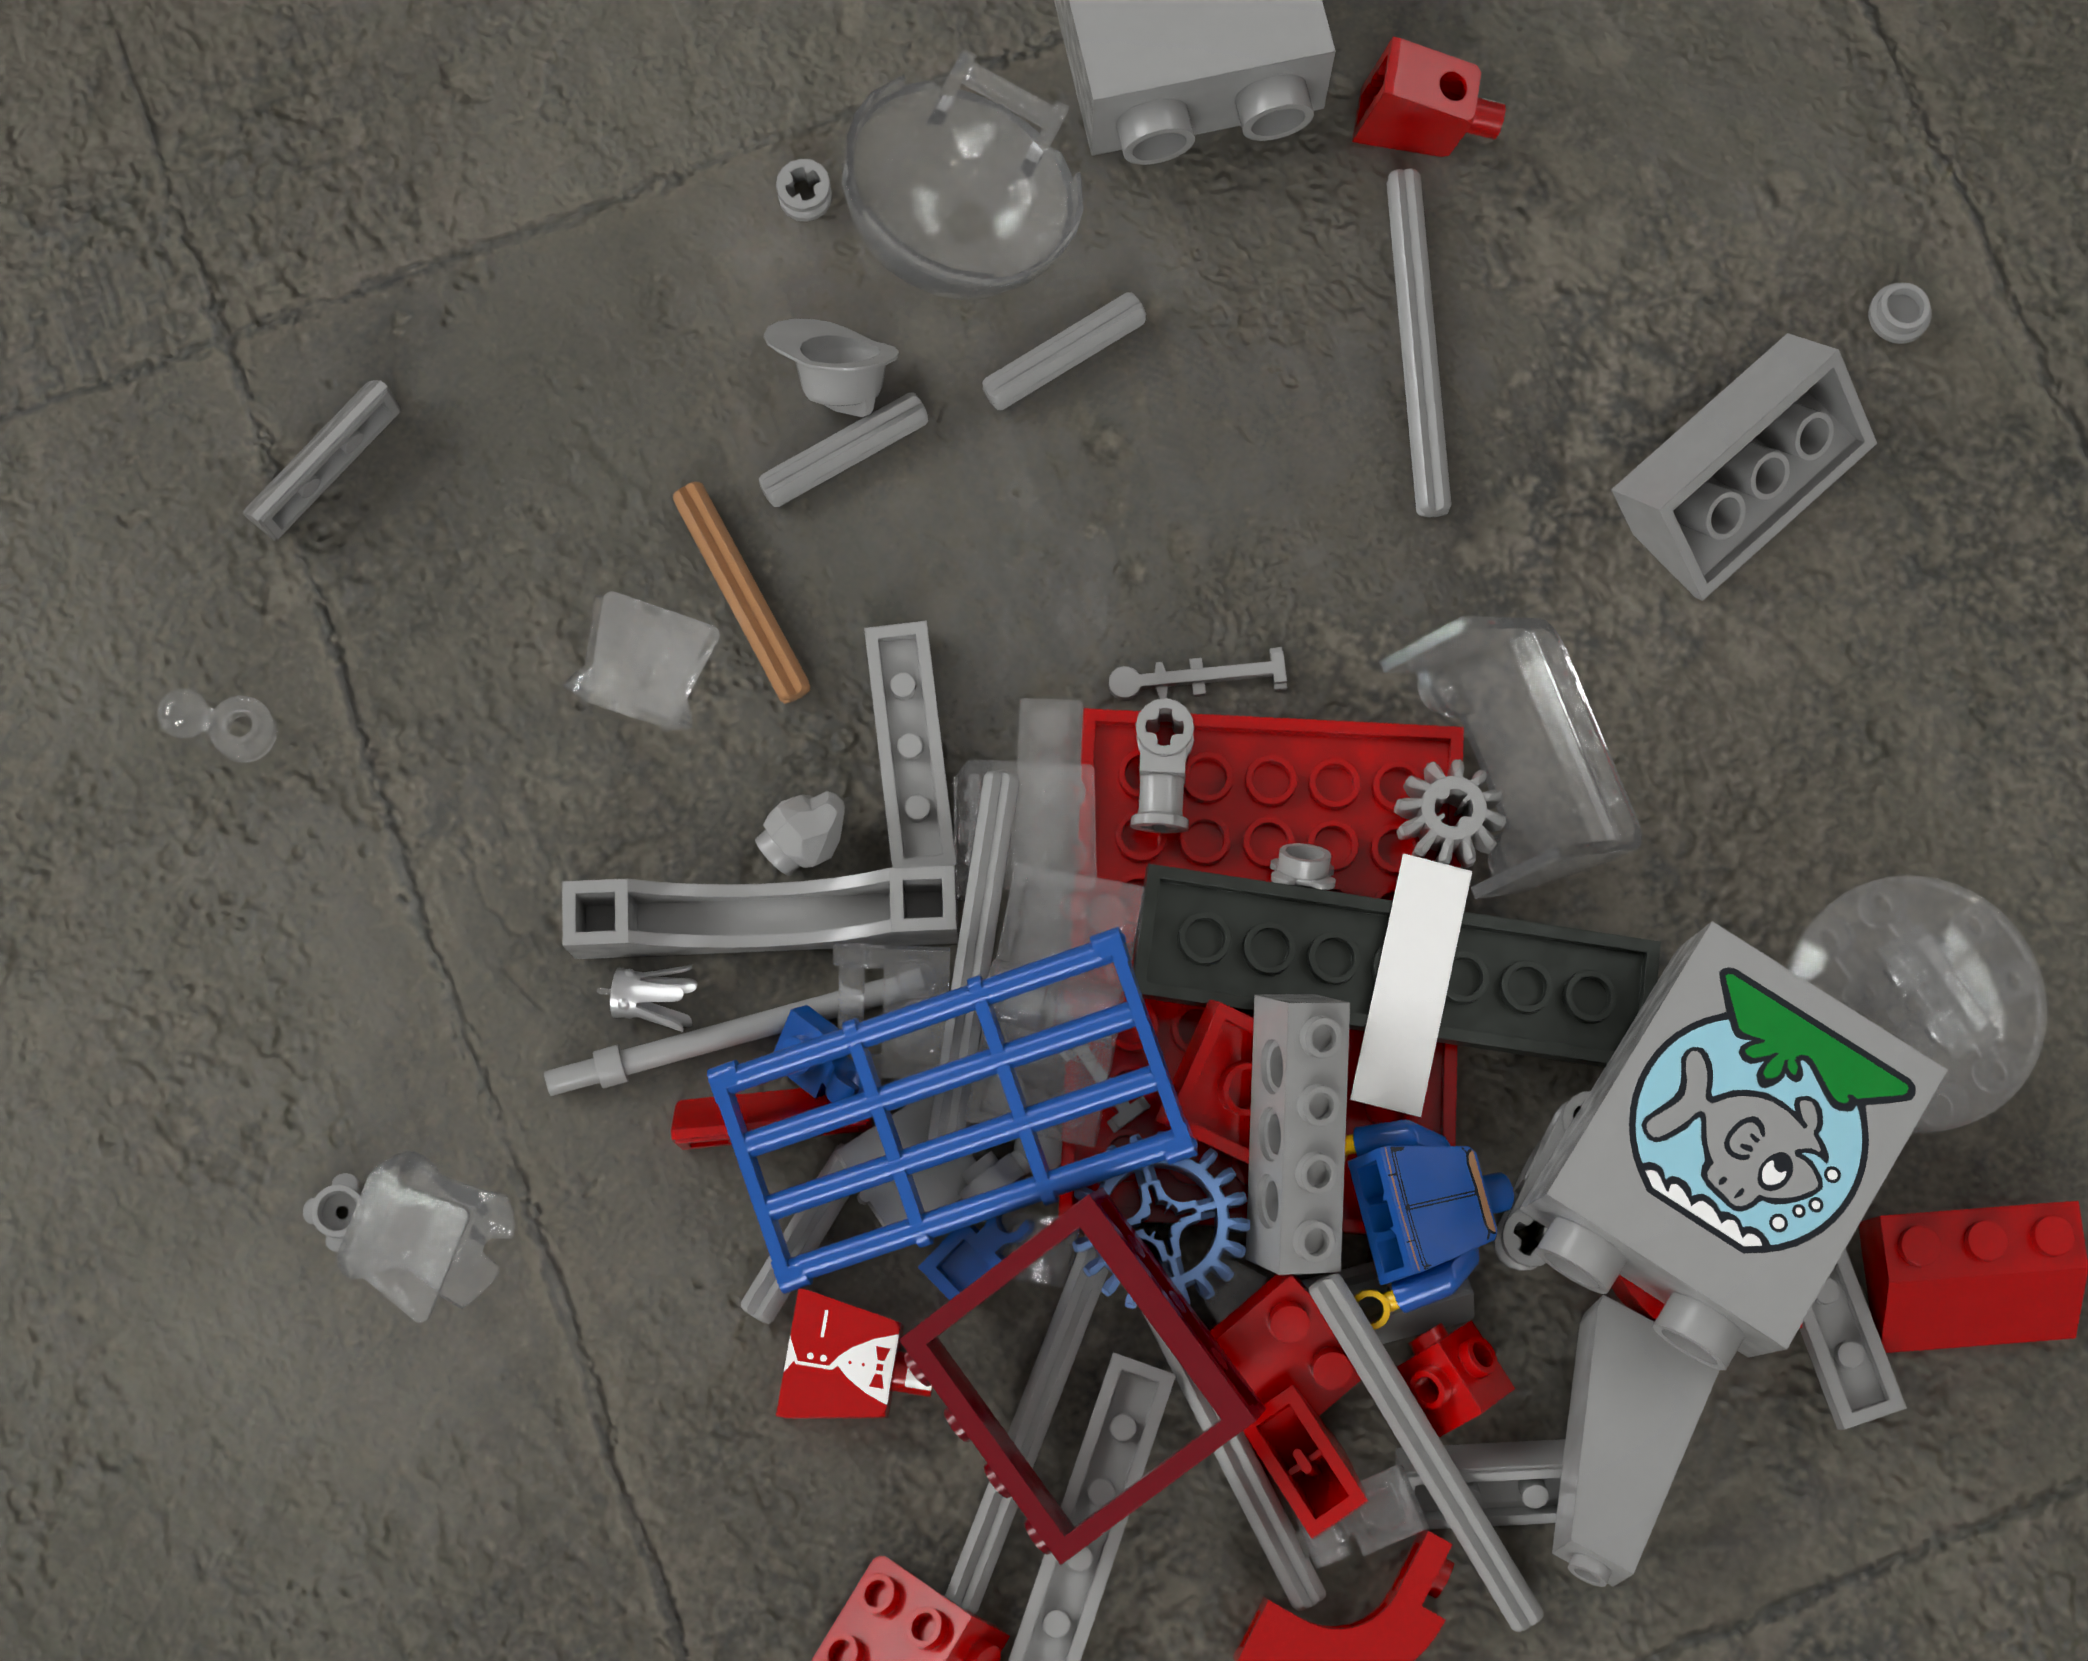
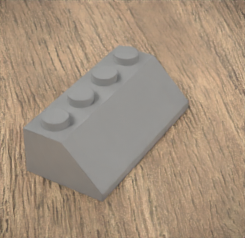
M1787 333L1613 487L1611 491L1632 534L1695 598L1703 601L1877 444V441L1840 351Z

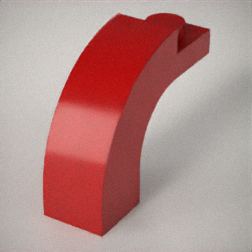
M1419 1530L1385 1598L1369 1614L1351 1623L1342 1625L1316 1624L1291 1613L1263 1597L1232 1658L1235 1661H1415L1431 1644L1446 1619L1424 1608L1422 1605L1427 1595L1437 1599L1446 1586L1455 1564L1446 1558L1453 1544L1430 1531Z

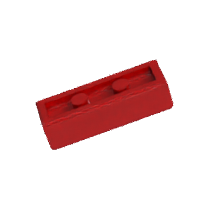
M802 1088L735 1094L748 1131L832 1103L826 1095L814 1098ZM714 1097L684 1099L677 1102L671 1127V1139L682 1150L732 1145L718 1103L716 1104ZM872 1117L815 1137L866 1132L873 1127Z

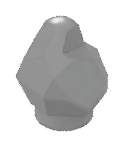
M830 791L815 797L811 795H798L781 801L767 816L763 824L765 830L755 838L758 848L779 871L787 876H791L800 866L803 868L814 867L831 859L841 837L845 812L844 801L838 794Z

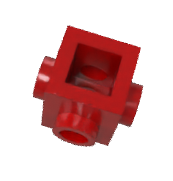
M1472 1320L1449 1333L1442 1322L1427 1330L1408 1343L1414 1355L1397 1366L1398 1371L1438 1437L1447 1434L1484 1413L1515 1390L1512 1382L1499 1364L1493 1347L1482 1337Z

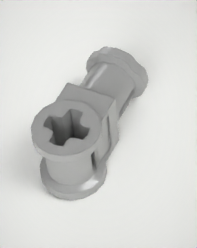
M1168 698L1157 699L1145 705L1138 714L1136 722L1138 750L1140 751V792L1138 813L1131 816L1130 827L1152 833L1186 832L1189 829V820L1183 816L1182 812L1183 793L1186 777V760L1192 751L1194 743L1193 718L1188 709L1180 702ZM1167 721L1172 723L1173 732L1176 734L1172 735L1170 745L1163 746L1158 744L1157 735L1154 733L1158 732L1160 722Z

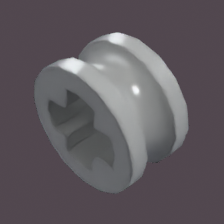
M810 159L794 160L782 167L777 176L776 189L781 209L786 215L796 221L804 222L816 220L824 215L832 202L831 183L828 172L824 167ZM806 180L808 187L814 185L815 196L808 200H802L800 193L794 196V184Z

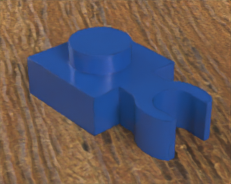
M1003 1215L986 1220L985 1226L981 1230L975 1225L953 1231L918 1268L951 1300L1006 1257L1001 1252L1009 1244L1018 1243L1026 1239L1032 1233L1035 1222L1032 1219H1026L1016 1231L1009 1232L1002 1224Z

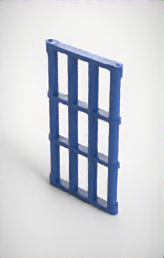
M1119 926L1090 936L1091 942L986 979H983L981 975L968 978L966 986L859 1022L857 1018L850 1019L842 1023V1029L741 1064L737 1060H733L707 1070L708 1082L716 1104L718 1103L772 1260L771 1265L777 1284L783 1294L812 1285L813 1278L917 1244L919 1248L932 1245L934 1243L933 1238L1039 1202H1043L1045 1206L1059 1202L1058 1196L1131 1171L1167 1160L1170 1165L1198 1155L1197 1140L1193 1137L1188 1120L1185 1119L1130 961L1132 959L1126 945V936L1122 933ZM1114 963L1127 1000L1126 1002L1007 1043L1005 1042L993 1004ZM973 1011L977 1012L989 1049L881 1086L869 1047ZM1136 1027L1149 1063L1148 1066L1027 1106L1015 1068ZM848 1054L852 1055L864 1092L751 1131L747 1130L735 1095L736 1093ZM998 1074L1011 1110L1010 1113L903 1149L890 1112L891 1110ZM1156 1091L1159 1092L1171 1130L1049 1170L1037 1135L1038 1131ZM873 1117L886 1155L769 1194L757 1156ZM1018 1138L1021 1139L1033 1174L1032 1177L928 1212L924 1211L912 1174ZM895 1180L907 1219L794 1257L790 1256L778 1221L779 1219Z

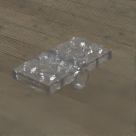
M1015 862L997 958L992 962L987 978L1091 942L1090 936L1118 926L1126 936V945L1133 960L1146 887ZM1111 963L993 1004V1008L1004 1040L1007 1043L1123 1003L1125 1001V994L1115 965ZM983 1029L978 1052L989 1049ZM1118 1033L1015 1068L1027 1106L1109 1079ZM998 1074L972 1083L965 1121L978 1124L1011 1112ZM1103 1110L1038 1131L1037 1135L1095 1147Z

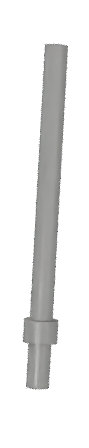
M919 968L621 1050L619 1044L593 1051V1058L544 1071V1077L550 1096L598 1083L604 1089L629 1082L628 1075L779 1034L783 1030L790 1010L808 1005L825 1019L830 1020L926 993V989Z

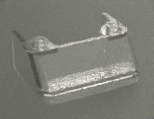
M1462 616L1380 661L1384 673H1417L1419 678L1417 683L1418 692L1427 708L1433 712H1439L1446 718H1460L1480 769L1485 770L1488 774L1485 781L1489 791H1502L1503 799L1496 808L1498 813L1506 817L1505 831L1493 836L1497 845L1488 854V864L1493 877L1471 887L1475 899L1523 893L1615 860L1637 850L1641 846L1642 833L1638 819L1567 649L1557 631L1546 620L1541 618Z

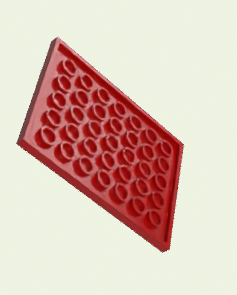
M1084 708L1072 948L1091 942L1090 936L1119 926L1122 933L1126 936V945L1133 967L1145 870L1148 864L1272 882L1271 874L1274 870L1270 868L1272 859L1279 858L1280 847L1293 843L1310 844L1322 847L1331 853L1330 864L1334 866V874L1331 877L1336 879V883L1333 889L1326 891L1393 901L1403 853L1412 856L1414 848L1420 841L1418 837L1408 840H1400L1396 832L1399 826L1409 819L1395 814L1394 806L1398 799L1410 798L1403 788L1409 776L1418 777L1425 781L1424 768L1428 763L1436 762L1447 777L1453 760L1461 759L1463 761L1464 727L1190 713L1194 725V743L1192 751L1186 760L1182 810L1183 816L1189 820V829L1186 832L1152 833L1130 827L1131 816L1137 814L1139 808L1140 751L1138 750L1136 722L1141 711ZM1166 721L1160 722V728L1154 734L1157 735L1158 744L1165 746L1170 745L1171 737L1176 733L1173 732L1172 723ZM1444 804L1439 813H1436L1437 816L1444 813L1445 817L1442 822L1449 826H1456L1462 817V814L1454 816L1457 808L1450 804ZM1429 849L1423 859L1435 861L1437 852ZM1452 853L1449 865L1461 868V864L1458 862L1455 854ZM1114 963L1070 978L1069 1001H1072L1075 1007L1068 1014L1069 1021L1127 1001ZM1144 999L1173 1081L1205 1008ZM1246 1014V1015H1248V1016L1254 1018V1015ZM1136 1027L1101 1038L1089 1047L1111 1078L1149 1065ZM1349 1029L1346 1135L1353 1134L1355 1127L1398 1120H1410L1445 1136L1450 1146H1456L1458 1045L1436 1042L1421 1117L1350 1100L1365 1031ZM1078 1056L1066 1063L1064 1094L1097 1083ZM1156 1091L1144 1095L1143 1097L1151 1107L1115 1133L1107 1124V1121L1119 1113L1114 1106L1063 1123L1061 1166L1103 1153L1111 1145H1115L1118 1148L1130 1144L1129 1139L1132 1135L1139 1134L1144 1139L1156 1135L1159 1131L1171 1130V1128L1155 1121L1163 1104L1159 1092ZM1138 1097V1098H1136V1099L1130 1100V1101H1128V1102H1129V1104H1132L1134 1101H1136L1137 1099H1139V1098H1141V1097ZM1197 1141L1198 1155L1190 1159L1199 1163L1203 1154L1212 1147ZM1214 1149L1218 1156L1207 1171L1215 1178L1223 1170L1232 1168L1236 1173V1177L1221 1189L1225 1197L1236 1192H1244L1248 1200L1249 1165ZM1357 1154L1347 1155L1344 1165L1342 1234L1367 1235L1347 1162L1358 1156ZM1154 1168L1161 1187L1172 1200L1189 1202L1207 1198L1203 1190L1189 1177L1173 1170ZM1135 1173L1124 1179L1110 1195V1198L1126 1220L1135 1216L1141 1206ZM1096 1183L1087 1186V1188L1096 1191L1100 1184ZM1149 1190L1152 1200L1150 1216L1141 1224L1174 1225L1178 1223L1180 1218L1193 1214L1188 1212L1175 1216L1171 1209L1164 1214L1165 1206L1156 1205L1153 1193ZM1075 1191L1059 1196L1058 1217L1079 1202L1074 1197ZM1247 1202L1240 1207L1229 1209L1230 1218L1242 1217L1247 1219ZM1214 1217L1199 1221V1223L1191 1226L1214 1227Z

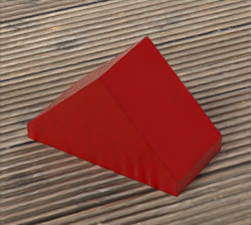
M1291 1385L1265 1403L1266 1410L1262 1415L1243 1430L1311 1539H1316L1370 1502L1345 1449L1295 1385Z

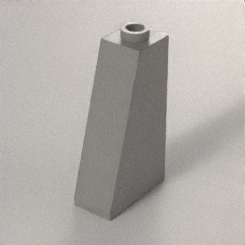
M1602 1295L1584 1312L1579 1323L1552 1554L1569 1563L1568 1570L1582 1581L1599 1587H1605L1607 1584L1614 1587L1632 1576L1636 1570L1720 1370L1709 1367L1684 1354L1656 1333L1653 1329L1654 1321L1605 1295Z

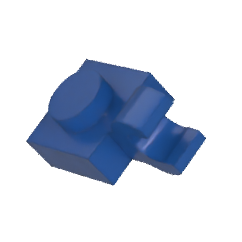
M808 1005L791 1009L774 1052L839 1030V1028ZM847 1055L787 1076L814 1098L826 1095L831 1102L864 1092L854 1061Z

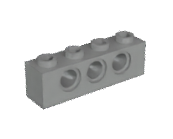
M1316 994L1254 995L1247 1219L1250 1220V1229L1246 1231V1260L1278 1275L1341 1272L1350 1002Z

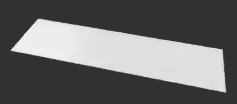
M1403 853L1350 1100L1421 1117L1472 871Z

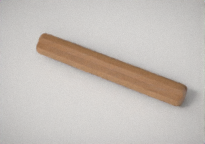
M691 482L681 487L673 494L675 505L780 701L787 704L802 698L810 691L809 680L704 485L700 482Z

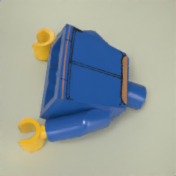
M1398 1120L1355 1127L1353 1134L1345 1136V1161L1347 1155L1357 1154L1358 1156L1347 1162L1380 1285L1392 1283V1290L1385 1293L1374 1289H1364L1354 1295L1357 1302H1360L1365 1297H1375L1382 1303V1315L1376 1321L1370 1322L1374 1330L1386 1324L1392 1311L1401 1309L1404 1313H1408L1454 1294L1479 1264V1247L1494 1241L1497 1237L1498 1230L1493 1214L1510 1210L1514 1203L1513 1187L1505 1174L1497 1172L1482 1175L1477 1154L1471 1147L1450 1146L1445 1136L1410 1120Z

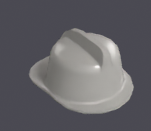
M816 319L778 321L768 326L764 333V339L768 346L795 361L803 392L810 401L825 405L836 412L858 417H865L872 413L875 398L878 397L883 387L886 365L897 360L899 356V351L894 346L873 341L838 324Z

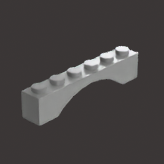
M955 866L896 867L836 878L766 884H687L636 879L562 881L563 947L574 959L958 944V900Z

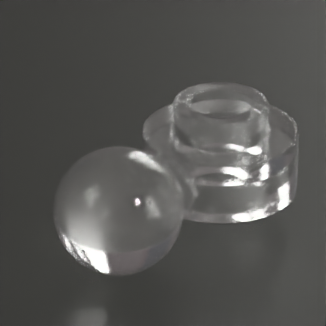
M181 688L166 694L158 706L157 715L159 723L169 735L180 739H188L197 736L201 732L209 733L215 747L225 757L236 762H252L262 758L270 751L276 740L277 727L272 714L262 702L252 697H231L221 702L214 709L208 706L205 698L198 692ZM239 717L251 719L252 728L248 734L241 737L231 735L230 726L235 719Z

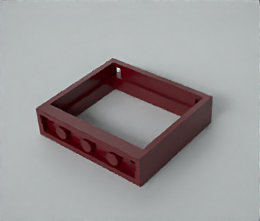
M1103 1187L1085 1196L899 1339L907 1351L904 1358L911 1373L924 1386L929 1387L932 1385L947 1406L944 1409V1415L951 1429L964 1442H973L987 1462L984 1465V1470L992 1486L1003 1497L1013 1498L1027 1518L1024 1523L1025 1529L1033 1543L1046 1555L1052 1553L1060 1565L1254 1423L1266 1410L1263 1403ZM1081 1228L1221 1419L1074 1527L938 1337Z

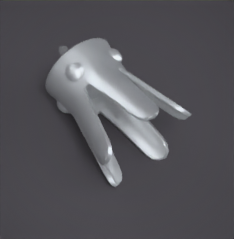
M692 965L650 972H638L633 969L618 967L613 977L611 989L598 988L597 993L610 995V1010L613 1018L625 1017L631 1019L639 1017L683 1032V1027L692 1026V1019L689 1015L652 1002L679 1001L684 993H691L696 990L698 983L690 978L658 977L686 972L692 969Z

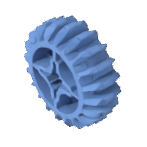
M1139 1134L1132 1135L1129 1143L1141 1140L1142 1138ZM1111 1145L1106 1149V1151L1115 1149L1117 1147L1115 1145ZM1212 1148L1203 1154L1199 1163L1188 1158L1169 1165L1167 1160L1098 1183L1100 1184L1098 1189L1103 1187L1110 1197L1113 1190L1124 1179L1135 1173L1141 1206L1135 1216L1127 1219L1132 1228L1139 1227L1141 1222L1146 1221L1150 1216L1152 1200L1149 1190L1153 1193L1156 1205L1165 1206L1164 1214L1169 1209L1174 1212L1175 1216L1192 1212L1193 1215L1180 1218L1178 1223L1172 1225L1168 1231L1169 1240L1167 1244L1171 1256L1167 1254L1164 1241L1154 1239L1155 1231L1150 1236L1143 1229L1135 1231L1143 1243L1155 1251L1159 1264L1162 1265L1163 1270L1189 1305L1190 1298L1186 1288L1191 1285L1195 1286L1199 1295L1204 1300H1208L1215 1295L1212 1285L1205 1278L1210 1271L1225 1282L1231 1280L1234 1272L1229 1266L1221 1262L1220 1258L1223 1253L1233 1258H1242L1245 1255L1246 1248L1240 1243L1228 1240L1229 1232L1241 1233L1250 1229L1249 1219L1242 1217L1230 1218L1229 1209L1240 1207L1247 1202L1246 1194L1244 1192H1236L1225 1197L1221 1189L1236 1177L1235 1171L1232 1168H1227L1215 1178L1207 1171L1218 1156V1153ZM1154 1168L1173 1170L1189 1177L1203 1190L1207 1198L1189 1202L1172 1200L1161 1187ZM1084 1187L1075 1190L1074 1197L1080 1201L1094 1191ZM1214 1217V1234L1207 1254L1196 1267L1185 1273L1180 1258L1182 1256L1179 1246L1181 1232L1185 1228L1199 1223V1221ZM1087 1236L1078 1238L1072 1243L1073 1250L1076 1253L1095 1248ZM1095 1249L1098 1257L1088 1262L1084 1266L1083 1271L1087 1277H1091L1106 1267L1112 1276L1104 1283L1101 1292L1109 1297L1116 1291L1120 1281ZM1128 1293L1125 1298V1307L1135 1309L1137 1304Z

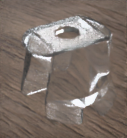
M611 591L604 595H595L585 665L570 676L562 686L579 699L581 704L590 703L659 726L662 731L666 732L670 730L691 729L692 717L687 697L719 640V630L713 625Z
M405 1151L396 1154L381 1163L368 1175L337 1253V1266L348 1279L364 1278L415 1322H424L430 1318L439 1296L463 1309L480 1296L499 1274V1265L483 1253V1248L491 1238L511 1239L514 1236V1212L508 1195L479 1189L442 1176L435 1164L426 1156L416 1151Z

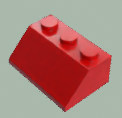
M2079 1200L1881 1215L1860 1222L1858 1227L1869 1308L1886 1353L2076 1338L2088 1276V1258Z

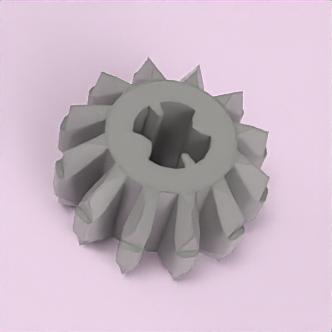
M1459 759L1453 760L1447 777L1436 762H1430L1424 768L1425 781L1414 776L1408 777L1403 788L1410 798L1398 799L1394 806V813L1409 819L1399 826L1396 832L1400 840H1408L1418 837L1420 840L1414 848L1412 856L1424 858L1428 850L1431 849L1437 852L1435 862L1449 865L1452 853H1454L1458 862L1464 868L1473 866L1476 861L1475 849L1486 854L1491 853L1497 842L1490 832L1502 830L1506 823V817L1490 810L1503 799L1502 791L1490 790L1482 793L1480 790L1488 776L1485 770H1478L1471 780L1463 777L1464 764ZM1444 804H1450L1457 808L1454 816L1463 815L1456 826H1449L1442 822L1445 817L1444 813L1437 816L1436 813H1439Z

